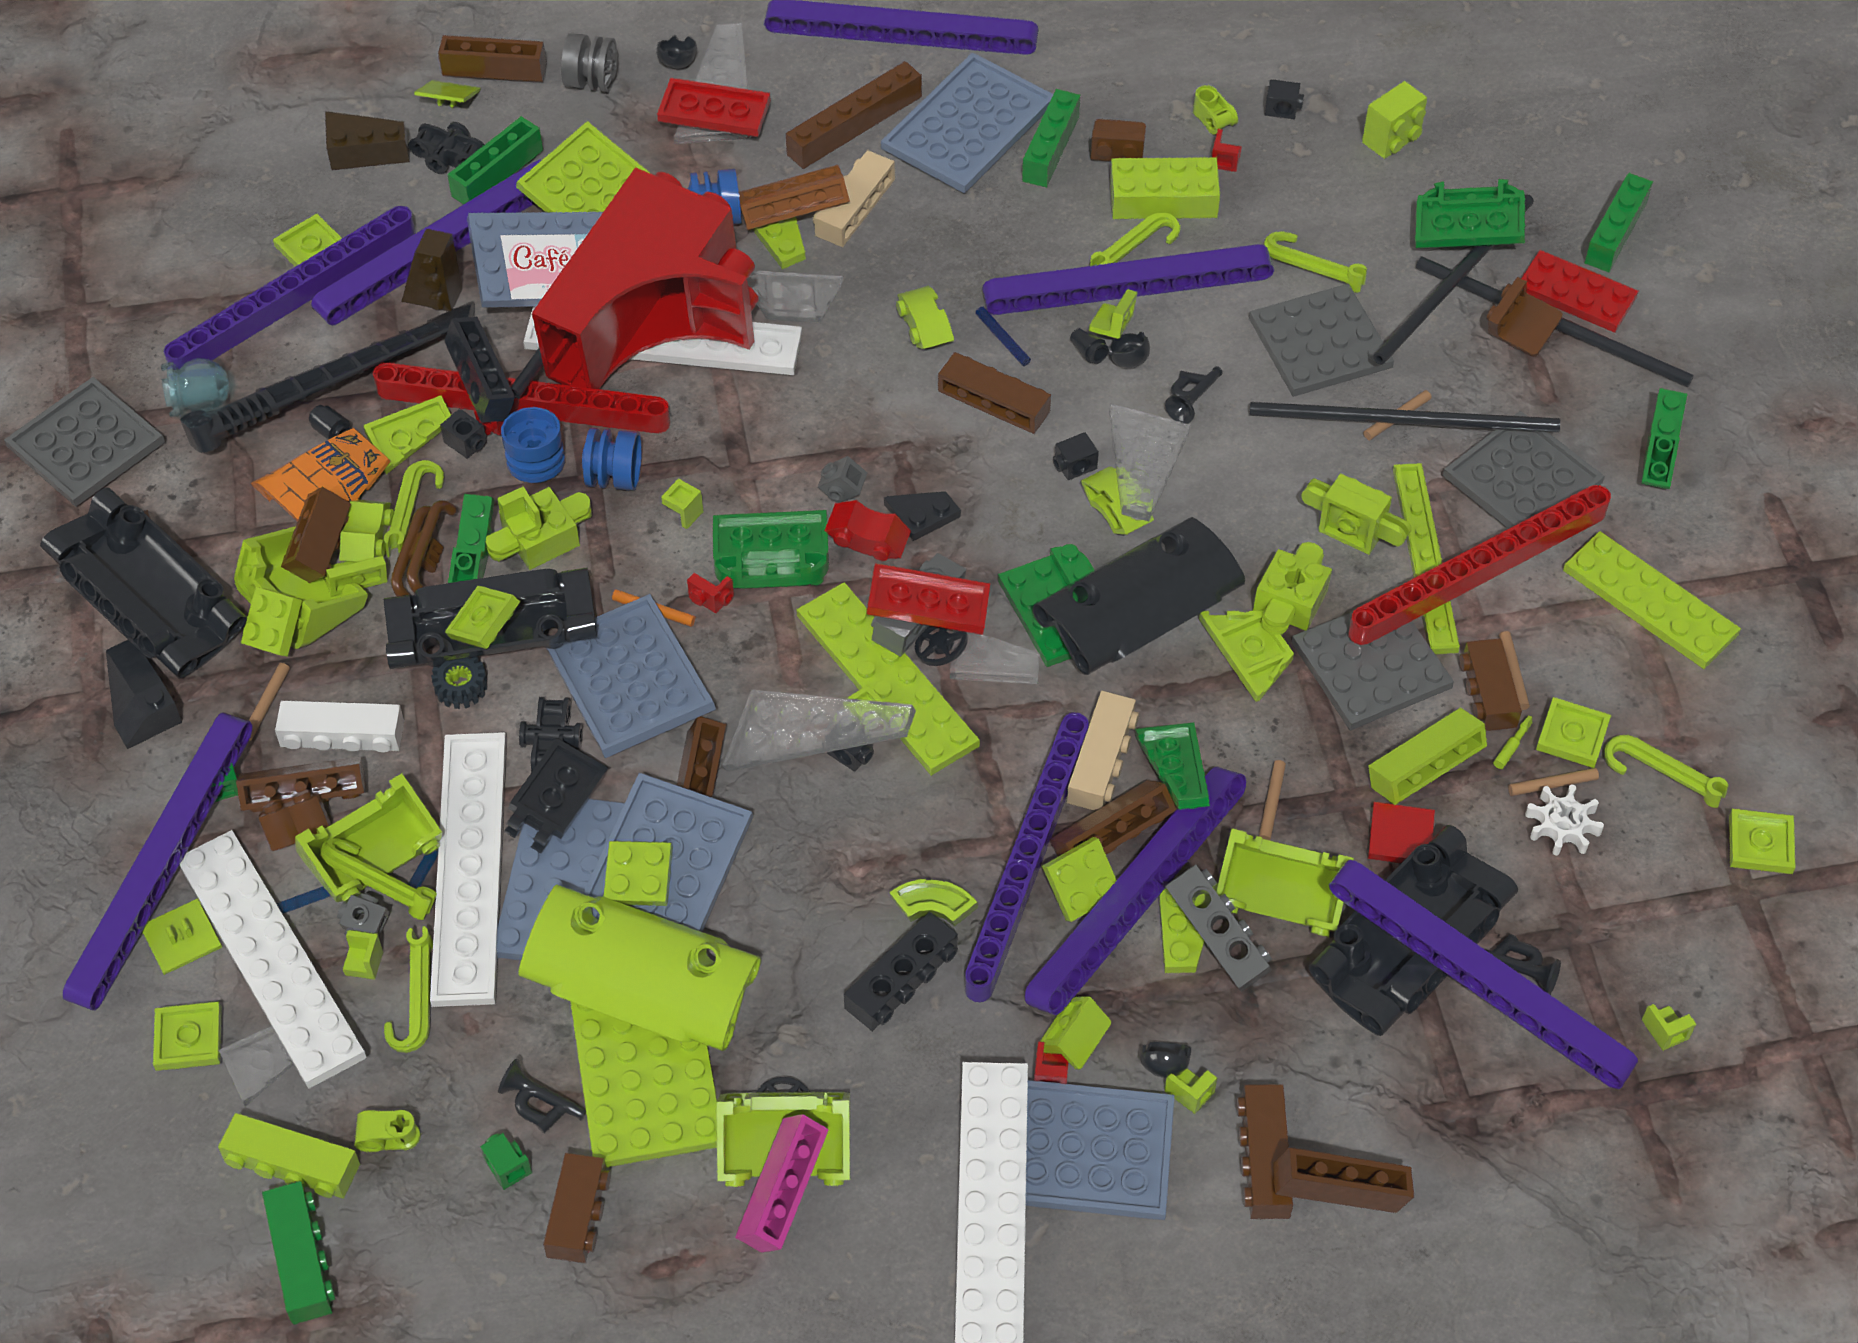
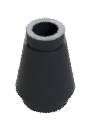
M1081 328L1074 330L1070 336V341L1087 362L1098 364L1107 357L1109 350L1104 339Z

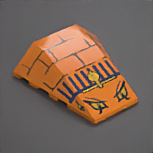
M352 428L321 443L278 469L251 482V484L269 502L274 499L298 522L309 493L324 487L349 503L353 500H359L358 498L363 491L370 489L390 463V460L355 428Z

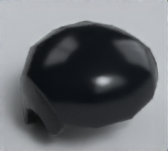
M673 35L669 40H662L657 43V57L661 63L675 69L684 68L692 63L696 53L697 42L690 36H687L684 41H680L676 35Z
M1143 332L1138 334H1122L1120 339L1116 338L1113 340L1108 350L1111 359L1116 365L1126 369L1135 368L1143 364L1149 357L1150 343L1148 337Z
M1150 1042L1147 1050L1146 1045L1142 1047L1141 1063L1146 1070L1155 1076L1167 1078L1171 1073L1179 1076L1189 1066L1191 1046L1167 1042Z

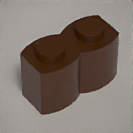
M304 790L293 795V801L281 804L280 801H275L263 807L264 811L259 814L258 819L272 851L295 844V836L307 829L316 835L317 828L323 826L325 829L331 825L318 792L310 793L309 790Z

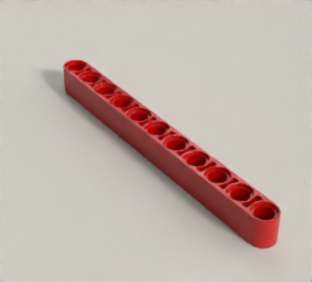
M382 363L373 370L377 393L383 399L420 404L441 395L447 407L475 410L458 371L395 363ZM506 378L511 387L516 379ZM532 381L519 399L515 398L509 414L511 415L513 412L523 408L537 407L552 412L561 422L648 433H663L670 427L668 402L662 397Z
M1590 486L1356 608L1351 616L1348 631L1349 638L1359 645L1369 644L1601 522L1606 516L1611 493L1604 486Z

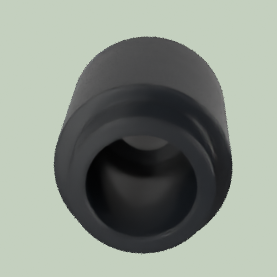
M318 405L310 412L309 422L312 428L327 440L350 429V422L330 406Z

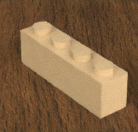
M868 150L861 159H857L851 172L844 176L850 202L816 211L813 218L815 236L843 247L894 182L895 161Z
M1101 691L1068 786V804L1097 811L1104 807L1105 802L1112 801L1115 785L1112 784L1114 777L1119 778L1121 774L1123 760H1120L1122 753L1127 754L1129 750L1131 736H1128L1130 729L1135 730L1139 718V712H1135L1136 699Z

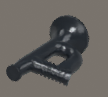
M1215 366L1207 375L1180 371L1179 378L1171 387L1172 395L1165 403L1168 415L1180 424H1189L1195 416L1193 404L1222 375V369ZM1189 383L1197 384L1192 390L1183 391Z
M1509 934L1494 950H1486L1516 972L1537 980L1548 994L1551 995L1559 976L1561 960L1556 959L1550 964L1542 965L1543 957L1539 949L1531 944L1518 941L1517 937L1513 934ZM1512 951L1527 956L1530 960L1521 961L1506 955Z
M518 1059L513 1060L498 1088V1093L500 1094L519 1090L515 1098L517 1113L523 1119L535 1124L544 1134L565 1113L579 1118L580 1121L586 1115V1109H582L574 1102L527 1078L521 1069L520 1060ZM533 1097L538 1098L553 1106V1108L544 1115L532 1109L528 1105V1100Z

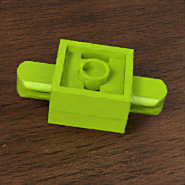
M1341 473L1332 486L1316 478L1310 480L1301 494L1305 504L1322 511L1319 532L1370 555L1380 539L1399 547L1411 532V525L1408 521L1389 513L1391 496Z
M550 487L531 495V499L539 509L542 528L518 539L514 537L499 511L502 529L486 537L489 557L500 562L518 553L528 569L531 570L580 546L576 524L592 516L589 497L584 493L577 492L559 501Z
M1304 542L1298 547L1295 555L1280 549L1277 550L1257 587L1253 611H1264L1262 626L1269 633L1283 634L1289 625L1308 630L1328 592L1332 568L1321 565L1324 554L1323 549L1319 545Z

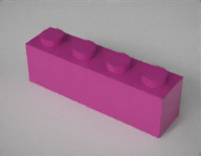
M803 1114L782 1120L735 1238L761 1253L782 1249L829 1129Z

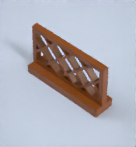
M839 165L739 192L740 205L747 230L850 202Z

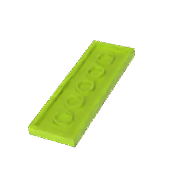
M1601 531L1564 565V572L1702 669H1705L1740 633L1741 628Z

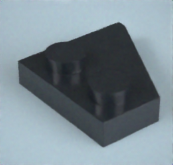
M946 491L894 495L884 498V505L889 512L896 514L911 530L909 537L912 541L961 517V509Z

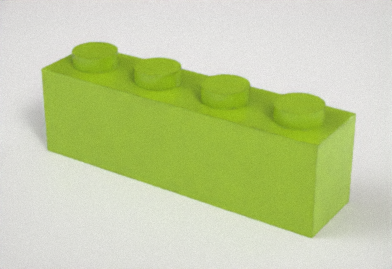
M1460 707L1368 765L1372 789L1394 805L1398 804L1487 747L1485 723Z
M237 1113L234 1114L218 1146L224 1162L232 1168L240 1170L245 1167L254 1170L257 1175L263 1178L272 1179V1177L284 1180L287 1184L301 1181L304 1187L314 1189L317 1194L326 1198L336 1196L344 1199L360 1166L355 1150Z

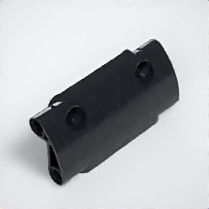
M109 487L101 489L94 495L87 514L51 530L43 537L40 543V547L59 564L62 576L143 655L148 658L156 657L178 679L195 672L215 657L246 624L247 616L223 595L224 589L222 584L201 567L152 521L142 509L134 505H127Z
M1190 517L1036 603L1033 606V613L1041 626L1047 628L1055 625L1079 671L1084 675H1089L1110 662L1113 663L1124 658L1222 601V597L1245 584V576L1237 560L1219 537L1199 520ZM1162 543L1165 545L1166 551L1163 550ZM1073 592L1077 595L1078 602L1073 598Z
M588 567L561 571L560 573H557L555 569H539L419 588L415 591L414 595L408 594L384 598L388 636L386 654L390 670L424 664L437 667L445 661L541 646L555 649L563 643L597 638ZM477 586L512 594L520 601L512 617L506 621L497 634L495 641L487 649L451 639L445 633ZM546 629H558L555 635H544ZM429 647H440L439 650L434 654L426 653V650Z
M1446 825L1428 844L1416 847L1385 880L1476 944L1495 926L1500 911L1518 893V886L1511 877L1467 853L1465 836L1452 825ZM1357 911L1336 929L1334 934L1335 940L1309 965L1311 975L1326 994L1352 1019L1377 1036L1384 1035L1404 1012L1407 1014L1413 1013L1448 976V974Z

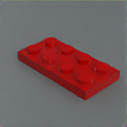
M670 78L657 112V119L659 122L758 137L771 101V96L768 92Z
M1539 250L1521 278L1527 281V293L1533 297L1614 333L1630 310L1639 292L1634 288L1542 250Z
M875 563L866 614L983 635L990 583Z

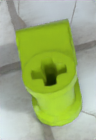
M1203 85L1197 88L1193 113L1211 134L1215 135L1218 129L1238 123V115L1235 108L1220 95L1216 88L1210 85Z
M366 1110L357 1114L355 1148L360 1151L409 1150L420 1141V1130L415 1124L412 1114L406 1110Z

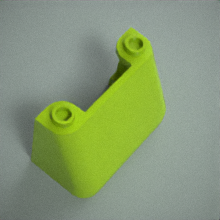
M295 527L244 539L234 576L235 585L240 594L251 604L256 586L302 599L291 647L299 649L310 645L364 608L368 593L355 582L346 584L342 594L331 597L324 578L308 583L281 567Z
M402 773L389 780L391 788L384 793L381 791L377 792L374 800L324 829L323 826L317 828L316 835L307 829L295 836L296 852L336 902H348L351 895L358 897L361 894L359 891L368 886L361 883L359 879H354L332 868L324 861L320 850L323 843L328 839L339 838L359 846L360 851L358 855L343 850L339 851L349 854L386 874L391 873L420 854L429 855L440 847L441 829Z
M1231 829L1216 893L1219 897L1225 893L1235 907L1231 912L1232 914H1237L1238 909L1309 926L1312 927L1311 933L1329 937L1330 932H1335L1338 928L1344 904L1343 901L1330 891L1329 884L1347 860H1354V858L1343 855L1332 856L1331 858L1329 853H1319L1266 840L1259 836L1253 839V836L1247 835V832Z
M758 1092L721 1094L717 1100V1181H725V1186L738 1187L744 1186L745 1180H749L752 1177H760L782 1120L803 1114L829 1129L811 1176H817L818 1179L824 1180V1185H843L844 1180H850V1093Z

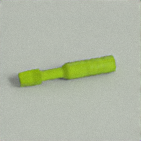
M1528 715L1525 721L1520 724V728L1514 737L1509 738L1494 760L1493 764L1498 769H1503L1519 747L1521 738L1528 732L1529 727L1533 723L1531 716Z

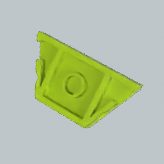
M1203 611L1199 615L1200 622L1255 702L1260 701L1292 662L1293 651L1281 634H1271L1263 628L1262 618L1264 611H1227L1226 615H1209V611Z

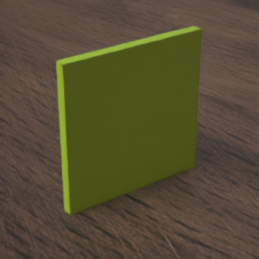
M431 80L417 89L414 95L437 98L438 106L444 104V100H450V107L453 108L457 105V102H465L479 93L480 87Z
M198 898L148 921L142 931L163 975L222 948Z

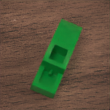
M1659 389L1648 436L1641 484L1670 489L1687 393Z
M464 494L457 545L453 547L448 583L484 577L489 555L486 537L493 532L491 528L495 501L493 497Z

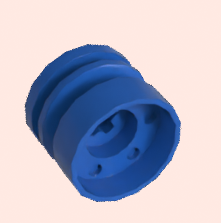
M735 169L718 170L717 182L711 183L707 171L703 172L704 184H698L697 173H690L688 190L703 195L705 192H713L720 195L729 203L732 209L733 224H742Z
M531 407L515 411L504 420L501 427L507 468L513 477L520 481L537 483L554 478L562 471L565 464V453L560 422L555 414L547 409Z
M599 428L589 429L582 454L583 477L586 487H595L598 481L600 488H606L610 476H612L615 489L636 490L642 459L640 432L620 430L615 442H613L610 429H604L602 435Z

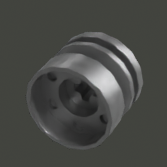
M569 33L564 43L561 61V76L564 86L584 88L588 79V85L591 90H597L599 87L600 91L609 92L617 70V45L615 39L606 37L603 40L602 37L595 36L591 44L589 35Z

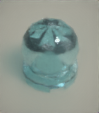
M197 358L188 361L180 369L176 367L175 362H165L161 365L162 371L167 370V378L162 379L166 406H173V410L169 412L171 418L182 417L185 408L191 411L203 410L206 413L217 410L225 403L230 393V381L226 371L218 363L209 359Z

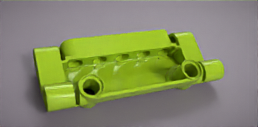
M557 884L549 893L533 925L519 966V976L551 988L550 991L555 996L682 1042L697 1041L725 1051L733 1036L745 989L754 982L760 968L761 958L732 948L721 938L603 896L591 897ZM592 907L598 910L600 915L599 919H596L592 915ZM707 948L715 953L716 961L709 959L706 953Z

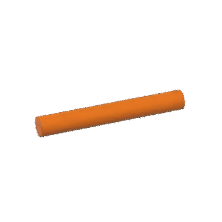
M617 589L612 594V600L622 604H628L640 598ZM656 603L664 618L690 627L694 625L696 619L694 615Z

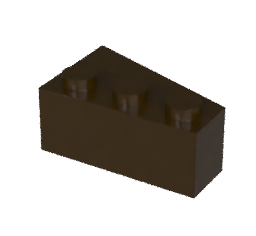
M325 111L326 149L331 170L410 162L408 138L403 121Z
M426 229L414 253L401 302L429 307L435 310L450 311L454 309L463 290L453 236L451 233Z

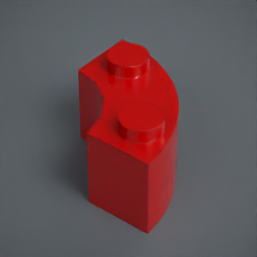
M858 500L835 503L824 530L834 539L835 544L838 546L848 547L857 552L873 556L880 561L901 558L911 532L896 514L874 511L865 507Z

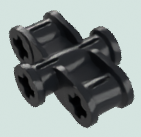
M451 122L447 127V131L424 123L418 128L419 133L417 136L409 141L408 148L415 156L424 158L426 166L431 171L437 174H444L448 169V165L456 168L485 144L477 138L470 137L469 130L459 122Z
M539 697L536 724H528L527 721H521L519 728L520 747L526 748L527 745H533L531 751V772L556 738L570 746H574L575 749H581L583 740L582 723H576L575 726L569 725L571 718L570 698L546 700L545 697Z

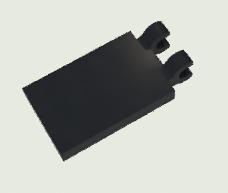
M556 738L511 800L508 809L514 813L509 818L506 824L508 826L504 832L515 838L524 823L538 831L533 838L534 842L531 848L542 853L553 835L562 839L605 777L608 767Z

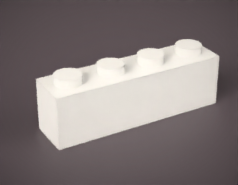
M281 701L275 733L280 747L288 749L316 748L318 750L399 751L404 719L400 705Z

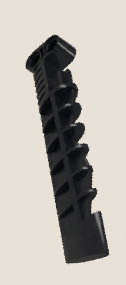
M474 300L427 320L426 324L408 331L402 330L398 335L379 342H372L368 347L352 353H345L340 358L322 365H316L310 370L292 377H286L284 380L267 387H261L255 393L210 413H206L203 410H195L183 415L180 421L190 445L200 453L212 451L221 446V439L228 437L229 434L232 435L237 433L238 430L246 429L247 426L264 421L267 417H273L279 414V410L298 401L304 402L308 396L326 387L329 389L333 388L337 382L355 374L360 375L366 369L384 361H389L395 356L446 334L452 318L473 317L475 310Z

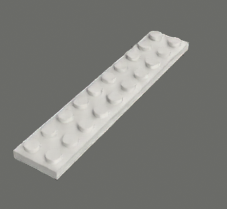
M531 312L524 338L525 349L537 350L539 343ZM752 322L755 342L750 350L720 340L683 339L653 346L630 359L794 375L802 338V327Z
M505 733L445 735L440 814L442 838L439 841L440 847L438 850L437 895L430 993L432 1007L492 1005L496 1001L497 932L500 906L506 763Z
M231 830L187 852L179 867L307 1088L310 1089L366 1059L363 1048L233 831Z
M963 1062L955 1343H1023L1028 1064Z

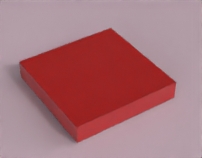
M1374 802L1368 859L1402 863L1416 847L1428 844L1433 839L1435 810Z

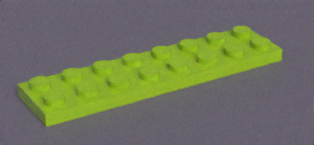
M845 582L796 609L797 617L859 690L869 684L886 703V723L931 776L980 747L979 738L906 653L900 657L871 640L873 634L871 624L874 616L866 614L867 608Z

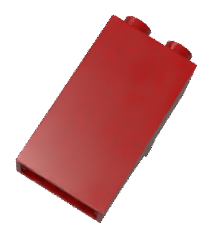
M635 167L532 312L546 377L563 385L600 389L607 378L631 357L653 346L683 339L720 340L750 350L755 342L751 312L758 303L759 298L756 292L748 286L747 280L754 271L755 264L747 254L736 249L732 209L729 203L723 197L713 192H705L703 195L683 188L674 176L666 172H657L653 175Z

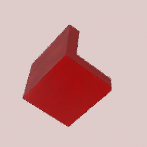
M1218 129L1212 157H1217L1218 169L1237 172L1242 147L1222 143L1223 129Z
M1038 1041L1034 1081L1067 1084L1069 1062L1062 1054L1044 1053V1042Z

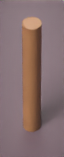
M1424 390L1396 410H1416L1431 400V394L1429 391ZM1377 422L1363 432L1364 437L1371 440L1395 423Z
M1504 631L1499 634V638L1502 639L1521 710H1526L1530 705L1511 633Z
M279 663L249 719L253 726L249 741L253 739L290 670V667L284 663Z
M1276 760L1273 765L1259 837L1266 840H1271L1286 763L1281 760Z
M1597 768L1509 784L1508 790L1510 796L1542 791L1545 786L1552 789L1598 780L1599 773Z

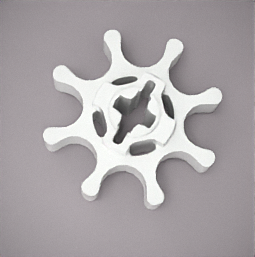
M1575 785L1569 786L1566 797L1563 798L1554 796L1548 786L1543 787L1540 799L1546 803V806L1539 807L1529 803L1525 813L1527 818H1535L1541 822V825L1533 827L1530 835L1531 840L1535 841L1541 836H1549L1555 842L1552 851L1554 855L1560 854L1562 844L1565 842L1575 844L1581 854L1586 853L1589 841L1583 837V834L1591 833L1595 836H1600L1604 827L1602 822L1592 821L1587 816L1596 812L1599 804L1598 800L1593 799L1587 804L1577 802L1574 799Z

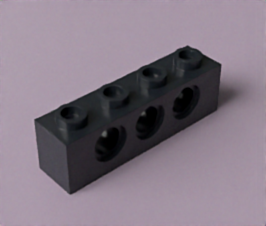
M478 317L452 318L444 342L481 423L504 421L510 414L515 396Z
M929 912L844 993V1009L871 1031H874L880 1024L885 1025L893 1016L894 1010L901 1003H908L922 983L926 984L931 981L937 969L944 962L948 963L955 957L958 952V934ZM926 950L931 953L927 955H922L919 952ZM900 971L909 972L908 975H899L897 973ZM883 991L887 992L888 995L878 996L876 993Z

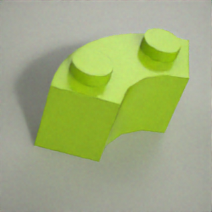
M930 286L897 294L899 301H896L898 314L909 325L911 341L913 344H916L917 348L925 349L954 341L944 309H938L934 301L938 299V296Z
M1109 466L1081 480L1090 505L1105 517L1113 533L1126 535L1154 521L1151 514L1152 505L1147 497H1142L1124 470H1117Z
M350 501L349 519L341 531L339 560L359 562L384 556V535L387 533L388 526H391L394 510L390 509L391 502Z
M919 879L902 884L889 892L893 901L910 922L931 912L936 917L947 920L955 927L979 908L977 901L968 892L947 881Z

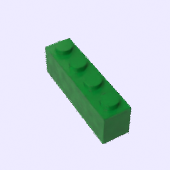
M1060 89L1055 90L1023 158L1022 182L1047 188L1079 119L1081 95Z
M522 116L515 120L447 174L451 197L464 205L516 173L543 151L540 128Z
M1628 172L1590 241L1584 264L1610 273L1648 202L1653 181Z
M301 1181L263 1191L262 1196L286 1312L292 1325L332 1314L330 1301L336 1300L332 1281H326L324 1271L329 1270V1264L325 1250L319 1251L317 1241L323 1240L318 1220H312L311 1212L316 1210L312 1191L306 1192Z

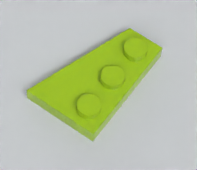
M796 217L752 229L782 270L806 259Z
M440 395L363 425L370 443L390 460V463L384 469L385 474L387 475L441 432L440 424L449 418L451 414Z
M1218 884L1213 886V889L1215 891L1217 890ZM1165 888L1159 895L1164 972L1194 973L1197 970L1205 941L1167 888ZM1208 894L1199 895L1195 900V906L1200 909L1208 907L1211 903V896Z

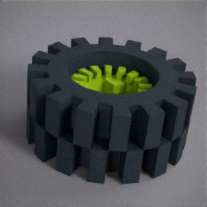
M478 657L445 661L442 665L433 667L431 679L435 695L441 703L444 701L445 706L450 708L453 703L454 709H460V704H464L465 708H469V702L472 701L475 705L479 702L478 696L482 699L485 696L484 690H487L488 687L484 666L481 661H478ZM460 677L467 679V681H462L458 685L456 683L453 684V681H458Z

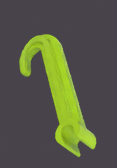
M1154 213L1148 216L1104 252L1093 253L1090 266L1117 263L1163 226H1168L1172 229L1166 238V243H1173L1180 233L1179 221L1168 213Z
M1274 232L1265 238L1264 245L1268 248L1270 257L1346 282V284L1349 283L1353 292H1360L1361 285H1365L1367 267L1357 263L1347 267L1276 243L1278 241L1297 242V235L1289 232Z
M422 460L413 463L406 469L390 530L384 535L387 557H390L391 550L394 548H398L400 554L411 522L422 476L425 473L435 474L436 488L440 489L443 487L444 473L436 463Z
M1619 735L1607 742L1604 750L1605 761L1610 768L1619 774L1624 775L1627 767L1615 759L1613 754L1617 751H1622L1701 794L1704 797L1705 803L1710 807L1718 808L1721 797H1726L1729 784L1725 779L1721 777L1709 778L1636 737Z
M330 838L323 843L320 850L321 856L332 868L354 879H359L361 883L408 906L409 914L416 919L424 920L425 915L430 913L437 895L434 890L428 887H418L415 889L361 860L339 851L343 850L358 855L360 847L349 841Z
M425 926L422 927L423 935L420 939L416 937L412 928H409L406 934L410 945L409 1035L404 1040L395 1039L392 1023L386 1022L384 1024L385 1039L389 1046L397 1052L408 1053L417 1050L425 1043L429 1035L430 952L433 949V939Z

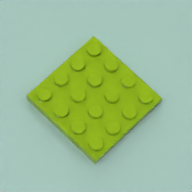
M587 121L517 181L516 188L545 212H604L635 167L646 172L648 171Z

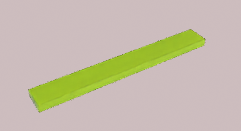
M1422 463L1397 464L1393 467V475L1402 519L1408 521L1411 525V532L1406 537L1415 578L1442 564V558ZM1449 601L1422 615L1426 640L1435 654L1459 653L1460 645L1451 602Z

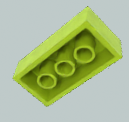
M1217 157L1111 159L1112 219H1146L1154 213H1168L1175 218H1218L1220 189Z

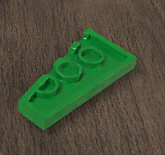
M1195 723L1135 729L1136 740L1162 783H1165L1177 808L1195 809L1209 806V795Z

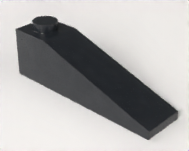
M129 640L106 650L114 726L127 749L182 723L175 702L145 655Z

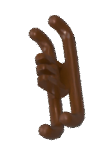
M439 500L433 503L432 506H422L415 512L391 576V586L396 596L410 594L404 588L402 581L409 560L411 561L407 569V582L414 593L417 589L424 587L418 577L420 567L430 573L436 571L437 563H439L440 554H442L444 547L432 535L437 521L441 518L442 511L450 516L456 513V507L446 500ZM426 518V521H425V523H424L423 529H422V531L420 532L421 527H422L423 522H424V519Z

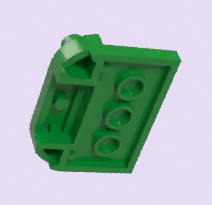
M1498 179V187L1445 189L1444 182L1434 183V189L1419 195L1417 198L1416 248L1525 243L1526 211L1524 191L1509 185L1506 179Z
M827 510L713 515V562L716 578L720 583L726 576L732 578L733 588L820 585L823 583L824 576L829 569L828 533L824 531L827 525Z
M1073 544L1050 548V556L998 574V582L1046 668L1069 660L1072 657L1055 625L1045 628L1038 623L1033 613V606L1094 570L1088 558ZM1073 592V598L1078 602L1077 595Z

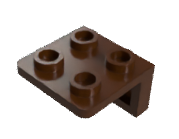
M1095 120L1092 132L1091 159L1111 161L1114 158H1143L1146 124L1135 121Z
M1517 277L1512 284L1508 283L1501 294L1502 300L1498 306L1493 305L1486 317L1488 320V333L1535 357L1540 353L1561 322L1563 313L1528 294L1527 281Z

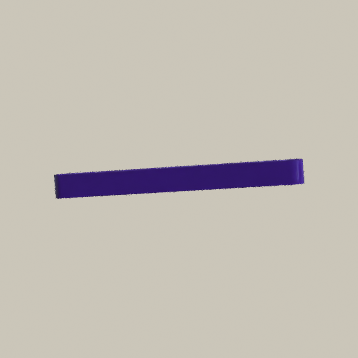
M771 0L768 3L764 20L765 28L774 33L1029 55L1035 51L1039 31L1036 23L1029 20L800 0Z
M543 159L533 162L318 292L312 299V308L329 325L339 324L407 282L414 253L426 229L451 233L455 251H458L471 243L467 223L468 213H520L535 203L517 189L516 184L520 178Z
M396 206L168 343L164 348V355L171 374L176 377H184L309 302L318 292L414 235L415 226L411 210L406 206Z
M1257 244L994 278L986 281L982 286L987 311L993 315L1122 299L1127 289L1138 292V297L1261 281L1273 275L1274 267L1268 248L1265 245Z
M224 712L216 717L66 981L63 989L64 1000L92 1011L100 1007L224 785L219 786L220 781L224 782V775L227 776L231 770L229 769L230 765L233 764V767L236 765L246 747L253 729L250 721Z
M1069 713L1061 722L967 966L965 993L974 1002H984L993 994L1067 798L1068 786L1089 726L1088 719L1080 713ZM1038 827L1042 828V830H1035L1033 828ZM1031 852L1033 855H1025L1023 853ZM1021 877V878H1023L1024 880H1020V881H1019V880H1015V879H1013V878ZM1008 902H1009V903H1013V904H1015V905H1013V906H1006V905H1004V903H1008ZM996 928H1002V929H1004L1005 931H1003V932H996V931H994V929H996ZM986 954H992V955H994L995 957H993V958H986V957H984V955H986ZM977 980H982L986 983L978 985L973 982Z
M1213 767L1207 773L1205 779L1209 795V806L1195 809H1177L1029 983L1025 992V1001L1029 1006L1052 1015H1057L1064 1010L1166 888L1165 886L1171 882L1242 797L1246 789V777L1243 774L1220 767Z
M1347 860L1329 884L1330 891L1341 901L1595 1078L1615 1089L1623 1087L1638 1063V1059L1633 1052L1357 861Z

